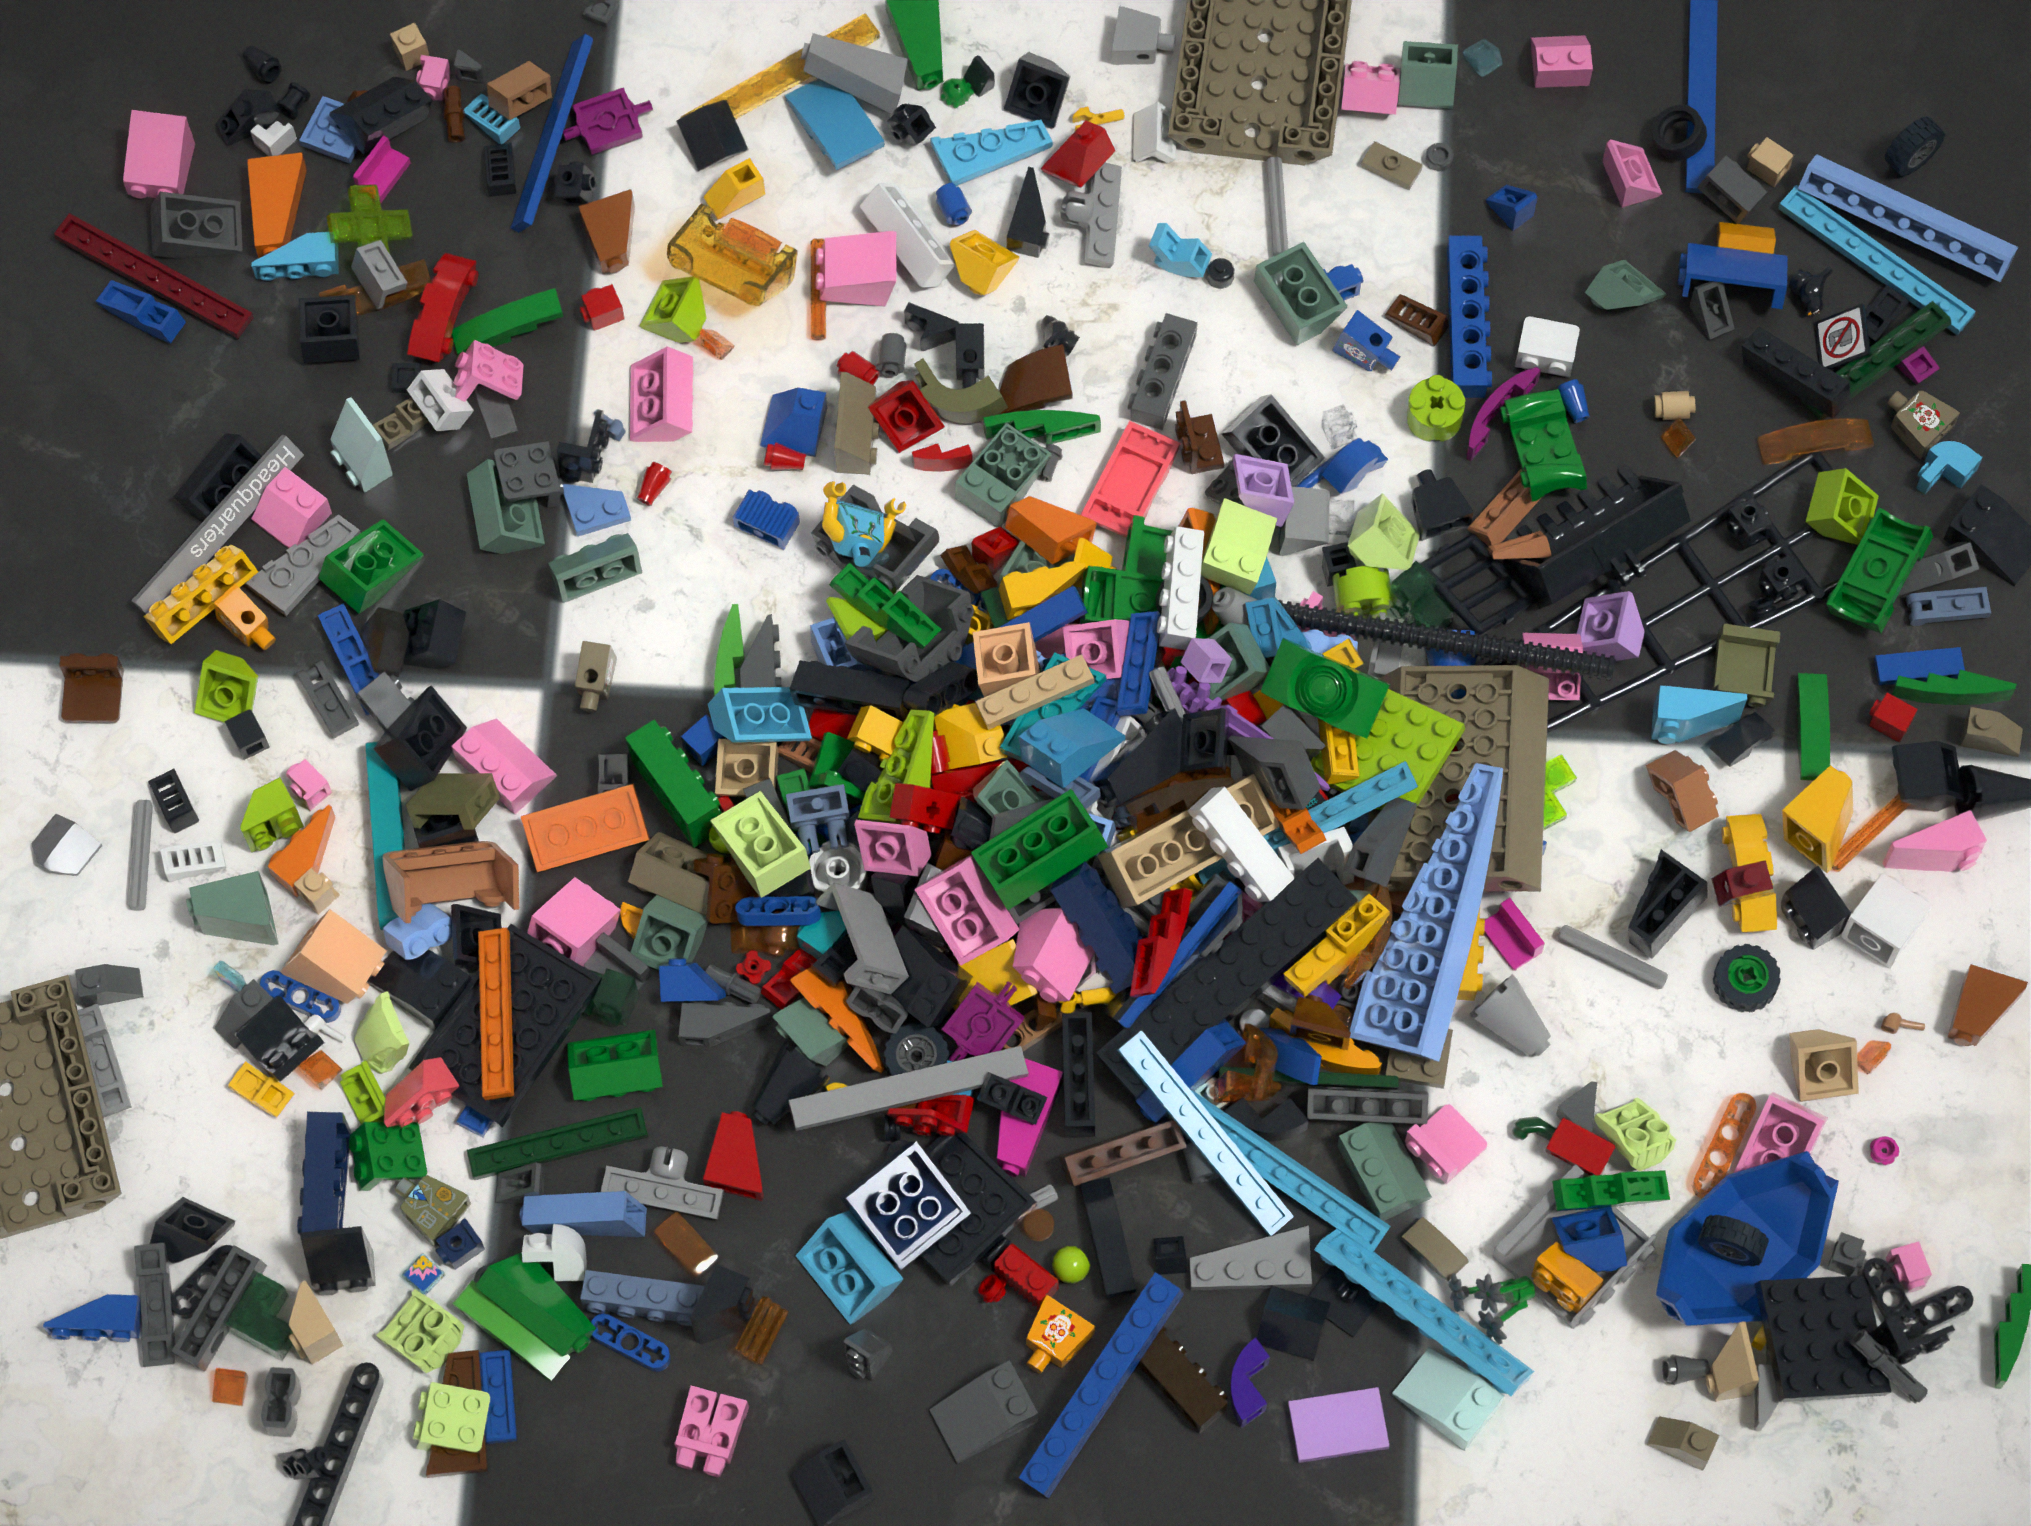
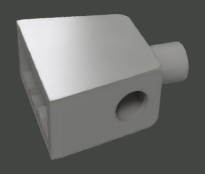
M1119 6L1111 50V64H1154L1158 49L1174 50L1175 35L1160 33L1161 18L1158 16Z

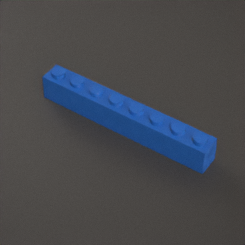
M1156 1272L1154 1273L1018 1478L1047 1498L1051 1496L1183 1297L1184 1293L1179 1287Z

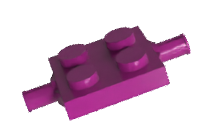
M624 87L573 104L572 107L577 118V125L564 129L562 134L565 141L581 136L586 141L591 155L642 138L643 133L638 123V115L653 111L650 100L634 105L628 98Z
M979 982L974 985L941 1029L951 1036L958 1045L957 1049L949 1057L950 1061H954L959 1054L960 1056L956 1061L964 1059L968 1053L979 1056L1000 1051L1025 1018L1012 1008L1008 1002L1014 992L1017 991L1015 985L1006 993L1012 985L1011 982H1006L999 994L991 992Z

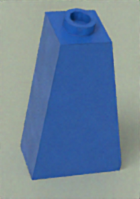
M1228 1022L1206 1029L1180 1055L1171 1067L1191 1091H1195L1244 1047L1246 1042ZM1149 1089L1136 1100L1141 1107L1142 1114L1155 1123L1165 1120L1169 1115Z

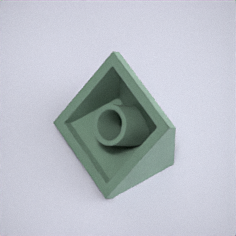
M1008 760L1003 761L973 788L974 799L992 818L994 814L1045 801L1032 786H1028L1022 781L1020 773Z

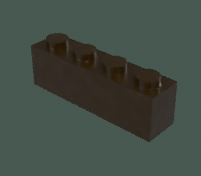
M1163 1326L1137 1366L1200 1434L1227 1411L1228 1403L1226 1400L1228 1397L1218 1385L1213 1387L1205 1379L1207 1374L1204 1369L1196 1362L1192 1364L1185 1357L1187 1352L1177 1340L1172 1342L1166 1336L1167 1330Z

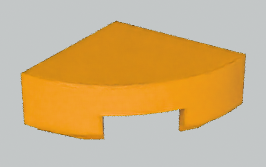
M622 902L620 911L622 925L627 934L635 939L643 909Z

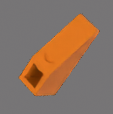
M329 804L323 810L320 809L315 812L310 819V823L303 830H298L291 837L290 843L282 851H277L269 861L268 869L271 876L295 897L299 895L294 883L310 868L317 874L319 872L336 818Z

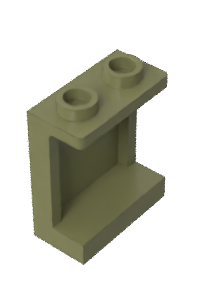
M1723 624L1718 630L1712 691L1747 694L1746 702L1751 707L1760 708L1769 705L1774 699L1772 682L1776 646L1780 643L1781 632Z
M438 773L434 781L423 785L406 804L414 828H421L431 815H459L463 829L474 830L500 799V795L492 773Z

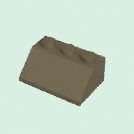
M841 372L834 446L837 473L870 475L871 464L876 465L877 448H873V439H879V423L875 422V417L868 406L879 397L876 394V386L847 372Z
M657 832L637 851L628 882L636 885L641 891L652 892L706 916L710 877L694 871L693 867L694 859L706 858V854L709 853Z

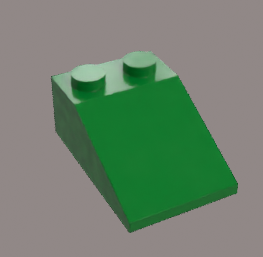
M382 519L325 557L318 578L360 614L378 602L423 558L424 554L388 522Z

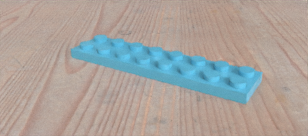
M1335 1229L1324 1237L1314 1249L1321 1254L1320 1257L1324 1262L1337 1266L1345 1272L1347 1279L1353 1283L1361 1284L1369 1290V1294L1375 1300L1385 1302L1392 1307L1394 1313L1399 1318L1412 1322L1418 1327L1422 1335L1435 1339L1443 1345L1446 1353L1453 1357H1459L1467 1363V1367L1473 1373L1480 1376L1483 1375L1491 1381L1492 1386L1497 1391L1512 1396L1534 1373V1370L1375 1252H1370L1340 1230Z

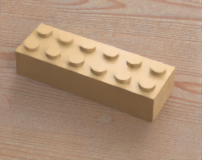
M1255 774L1239 777L1234 780L1235 783L1226 788L1262 836L1280 827ZM1188 810L1175 812L1097 855L1123 908L1136 906L1223 858L1222 855L1217 854L1212 849L1210 839L1206 834L1195 827L1192 822L1193 817Z

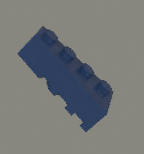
M1085 861L1055 880L1051 887V892L1070 923L1077 922L1079 925L1078 931L1081 941L1085 947L1088 945L1092 946L1098 958L1095 962L1101 973L1104 971L1108 972L1113 980V983L1109 986L1114 994H1117L1132 985L1138 940L1148 937L1144 934L1142 935L1135 926L1132 916L1124 912L1118 904L1115 894L1111 890H1107L1100 881L1097 871L1094 868H1090Z
M307 1111L305 1159L302 1165L304 1185L300 1190L302 1216H299L297 1221L298 1235L301 1232L343 1228L350 1151L349 1139L351 1129L343 1112Z

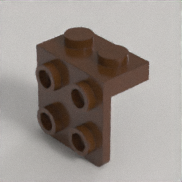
M81 653L60 656L59 667L65 677L62 719L65 722L115 723L119 721L124 669L118 656L108 653H101L98 656H86Z
M706 854V858L694 859L693 870L710 877L706 913L707 921L713 924L739 922L735 909L736 904L741 899L759 897V895L745 878L732 855L724 857L720 854Z

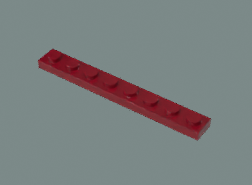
M70 213L54 233L56 240L237 339L240 338L254 318L252 312Z

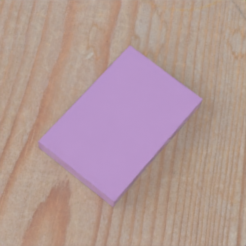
M1378 1387L1288 1401L1299 1463L1385 1450L1390 1447Z

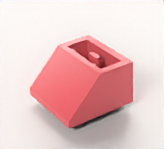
M441 1057L423 1060L386 1094L384 1123L387 1127L396 1125L405 1127L412 1122L421 1124L433 1116L432 1111L437 1106H442L452 1099L453 1096L451 1094L459 1087V1084Z

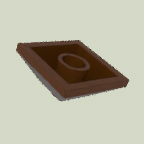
M1307 995L1305 998L1298 997L1291 1022L1290 1037L1303 1038L1306 1041L1348 1050L1351 1032L1329 1004L1322 1002V998L1314 995Z

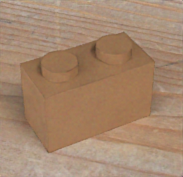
M530 61L487 83L489 106L508 120L521 115L552 98L550 75Z

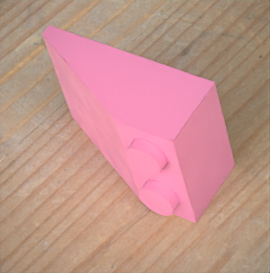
M1970 810L1892 842L1882 864L1885 868L1951 872L1960 868L1961 871H1964L1977 863L1976 861L1982 853L1987 839Z
M1771 1093L1734 1173L1806 1151L1811 1155L1828 1117L1777 1093Z

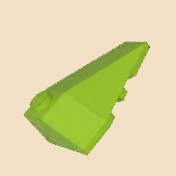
M911 709L894 739L896 747L889 759L884 758L880 765L883 771L878 778V782L876 784L871 782L866 790L858 815L859 819L900 824L901 820L889 818L895 783L913 784L930 788L934 725L933 712ZM918 824V829L922 830L923 825Z

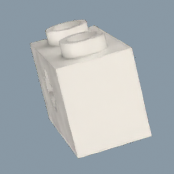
M444 369L420 371L407 389L436 431L459 430L474 411L467 400L465 402L455 397L456 385H454V382Z

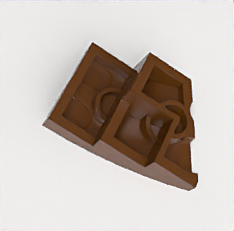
M1063 344L1032 352L1008 365L999 390L1008 408L999 414L1045 408V403L1073 399Z

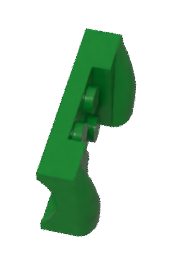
M1559 389L1535 392L1504 400V406L1500 407L1503 424H1508L1522 472H1520L1523 489L1528 488L1531 501H1538L1545 494L1561 488L1586 490V473L1580 454L1577 453Z
M1878 508L1874 517L1869 521L1866 532L1838 584L1827 599L1829 612L1881 634L1894 611L1893 603L1917 560L1921 561L1933 539L1931 528L1907 523L1884 509Z
M1088 566L1083 573L1081 596L1088 613L1080 617V624L1114 619L1130 621L1131 614L1158 611L1155 596L1164 579L1158 575L1108 569L1100 566Z

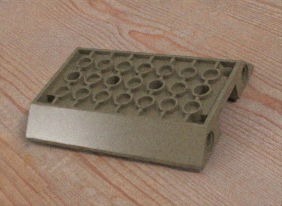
M1187 0L1168 136L1194 153L1260 161H1267L1270 157H1280L1282 163L1302 166L1332 156L1352 0ZM1268 34L1272 37V40L1270 42H1261L1258 36ZM1255 81H1262L1266 84V87L1258 90L1253 88L1251 84ZM1254 128L1260 134L1256 137H1249L1245 134V131Z
M1518 665L1401 666L1378 678L1391 684L1390 690L1463 723L1465 731L1458 741L1462 742L1464 747L1460 751H1452L1417 806L1387 887L1365 880L1364 890L1410 891L1424 862H1429L1434 852L1432 847L1436 839H1440L1448 825L1445 822L1450 812L1455 811L1458 803L1448 804L1445 801L1446 798L1451 794H1460L1475 763L1503 769L1497 818L1483 892H1541L1549 678ZM1457 689H1463L1467 693L1462 699H1454L1451 697L1452 692ZM1373 809L1368 812V826L1380 813V810Z
M69 975L10 991L12 1000L0 1003V1087L5 1083H12L14 1085V1090L10 1095H0V1239L97 1212L122 1194ZM16 1138H26L27 1144L22 1150L16 1151L12 1149V1142ZM38 1192L40 1199L36 1204L29 1206L24 1203L28 1193Z

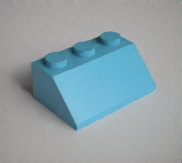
M790 687L722 688L708 703L714 730L733 743L810 741L812 739L804 706L794 705Z
M849 1210L827 1218L796 1255L850 1325L888 1298L904 1280Z

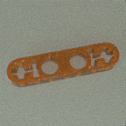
M1737 1093L1728 1104L1692 1183L1693 1192L1701 1199L1727 1174L1756 1111V1101L1751 1095ZM1745 1102L1747 1110L1743 1112L1738 1121L1734 1119L1738 1110L1737 1105ZM1726 1126H1732L1737 1129L1739 1136L1735 1140H1728L1723 1136L1722 1129ZM1713 1152H1722L1726 1156L1727 1162L1722 1166H1717L1711 1162L1710 1155ZM1709 1171L1715 1173L1710 1184L1712 1187H1709L1706 1191L1702 1189L1701 1182L1705 1181Z

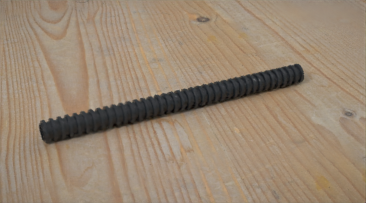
M1278 600L1295 624L1301 626L1302 630H1305L1307 627L1319 629L1322 632L1325 630L1328 631V634L1337 632V635L1342 633L1348 636L1355 635V639H1359V636L1364 637V640L1373 638V642L1379 639L1381 643L1390 641L1391 645H1394L1396 642L1399 643V646L1408 644L1409 648H1412L1414 645L1417 646V649L1426 647L1427 651H1430L1432 648L1435 649V652L1444 650L1445 654H1448L1449 651L1453 652V655L1462 653V657H1466L1468 654L1471 655V658L1480 656V660H1484L1486 657L1489 658V661L1498 659V663H1502L1503 660L1507 661V664L1516 662L1518 666L1522 663L1528 668L1529 665H1534V669H1538L1540 666L1546 671L1547 668H1552V672H1556L1558 669L1564 674L1566 671H1569L1570 675L1579 673V676L1583 677L1584 674H1587L1588 678L1597 676V679L1600 680L1602 677H1605L1606 681H1610L1613 677L1616 660L1614 655H1610L1609 658L1605 657L1603 653L1601 656H1597L1596 652H1592L1591 655L1587 654L1585 650L1583 653H1579L1578 649H1574L1573 652L1569 651L1567 647L1565 650H1561L1560 646H1556L1555 649L1551 648L1549 644H1547V647H1543L1542 643H1538L1537 646L1533 645L1531 641H1529V644H1525L1524 640H1520L1519 643L1515 642L1513 638H1511V641H1507L1506 637H1502L1501 640L1497 639L1495 635H1493V638H1489L1488 634H1484L1483 637L1479 636L1477 632L1475 635H1471L1470 631H1466L1465 634L1461 633L1459 629L1457 632H1453L1452 628H1448L1447 631L1443 630L1441 626L1439 629H1436L1434 625L1425 627V624L1422 623L1421 626H1418L1416 622L1408 624V621L1404 620L1403 623H1400L1398 619L1390 621V618L1386 617L1385 620H1382L1381 616L1372 618V615L1368 614L1367 617H1364L1363 613L1354 615V612L1350 611L1349 614H1346L1345 610L1336 612V609L1332 608L1331 611H1328L1327 607H1323V609H1318V606L1310 608L1309 604H1305V606H1301L1300 603L1292 605L1291 601H1288L1286 604L1283 603V600Z

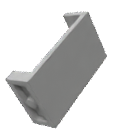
M833 883L816 902L818 906L840 911L858 960L844 973L846 982L891 995L909 975L882 906L876 901L875 894Z

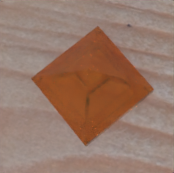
M1677 418L1660 436L1677 458L1696 440L1681 418Z

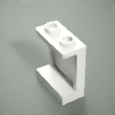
M1345 827L1325 832L1326 841L1302 854L1297 851L1292 843L1278 847V857L1294 878L1319 858L1332 873L1337 872L1340 881L1344 885L1354 882V875L1344 871L1353 847Z

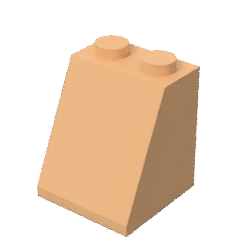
M329 909L309 928L280 972L291 979L348 1004L355 997L360 999L368 990L370 984L367 983V980L371 975L375 977L384 965L381 959L387 950Z

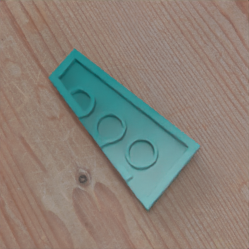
M1054 652L1044 671L1070 659ZM1089 668L1094 677V684L1018 716L1000 746L1001 753L1023 762L1018 736L1041 719L1078 710L1107 680L1106 674Z

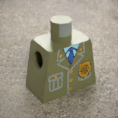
M425 1175L417 1185L404 1177L395 1188V1192L405 1199L400 1206L402 1214L435 1248L438 1247L436 1239L451 1230L471 1205L467 1194L429 1175Z

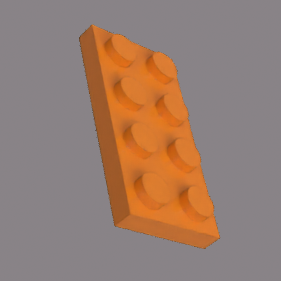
M634 783L521 816L537 872L650 840Z

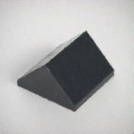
M727 99L705 105L676 120L698 172L749 150Z
M1219 708L1183 714L1180 772L1226 775L1229 716L1226 709Z
M431 815L421 828H414L419 848L479 841L475 828L474 830L463 829L459 815Z
M454 903L451 905L455 966L466 974L476 973L479 969L478 932L502 928L501 914Z
M1272 1286L1264 1307L1257 1340L1264 1347L1314 1361L1331 1303Z

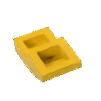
M246 1061L228 1084V1088L276 1118L295 1094L271 1076L267 1077Z

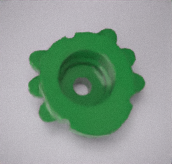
M951 78L943 83L940 98L946 101V105H953L954 108H958L964 105L965 102H968L974 91L970 89L971 84L966 83L964 78Z

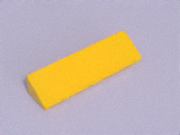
M1318 718L1320 740L1326 745L1322 750L1325 781L1328 784H1335L1358 779L1360 775L1355 734L1336 728Z

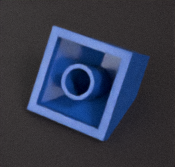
M798 387L772 395L760 447L767 448L768 443L775 445V442L807 456L815 457L827 411L826 392Z
M1611 1207L1552 1218L1564 1252L1597 1272H1610L1627 1266L1623 1233Z

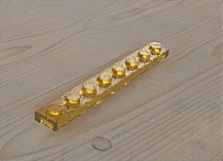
M865 13L825 36L866 47L880 39V32ZM803 48L682 115L681 118L705 105L727 99L736 120L811 78L813 75L803 71L805 60L801 59Z

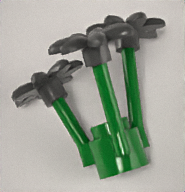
M1453 1273L1448 1286L1452 1291L1450 1299L1454 1301L1455 1311H1464L1463 1299L1469 1297V1294H1474L1476 1299H1483L1481 1302L1482 1311L1490 1308L1493 1313H1497L1496 1303L1504 1302L1501 1294H1504L1507 1302L1515 1304V1306L1500 1317L1496 1316L1493 1318L1490 1311L1486 1314L1481 1310L1478 1312L1481 1319L1479 1325L1487 1329V1336L1489 1338L1493 1337L1498 1344H1502V1339H1507V1336L1500 1330L1504 1326V1322L1518 1311L1527 1308V1301L1535 1297V1288L1531 1279L1527 1276H1522L1517 1279L1511 1278L1503 1282L1492 1283L1490 1274H1487L1484 1281L1476 1279L1477 1286L1468 1288L1467 1286H1462L1461 1279L1457 1280L1456 1274Z

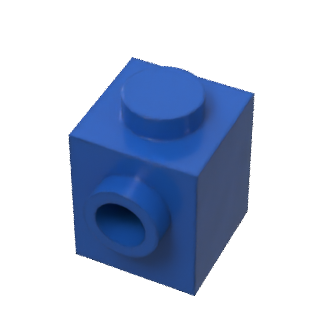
M707 714L681 736L683 748L702 767L717 754L718 739H727L714 730L712 719Z

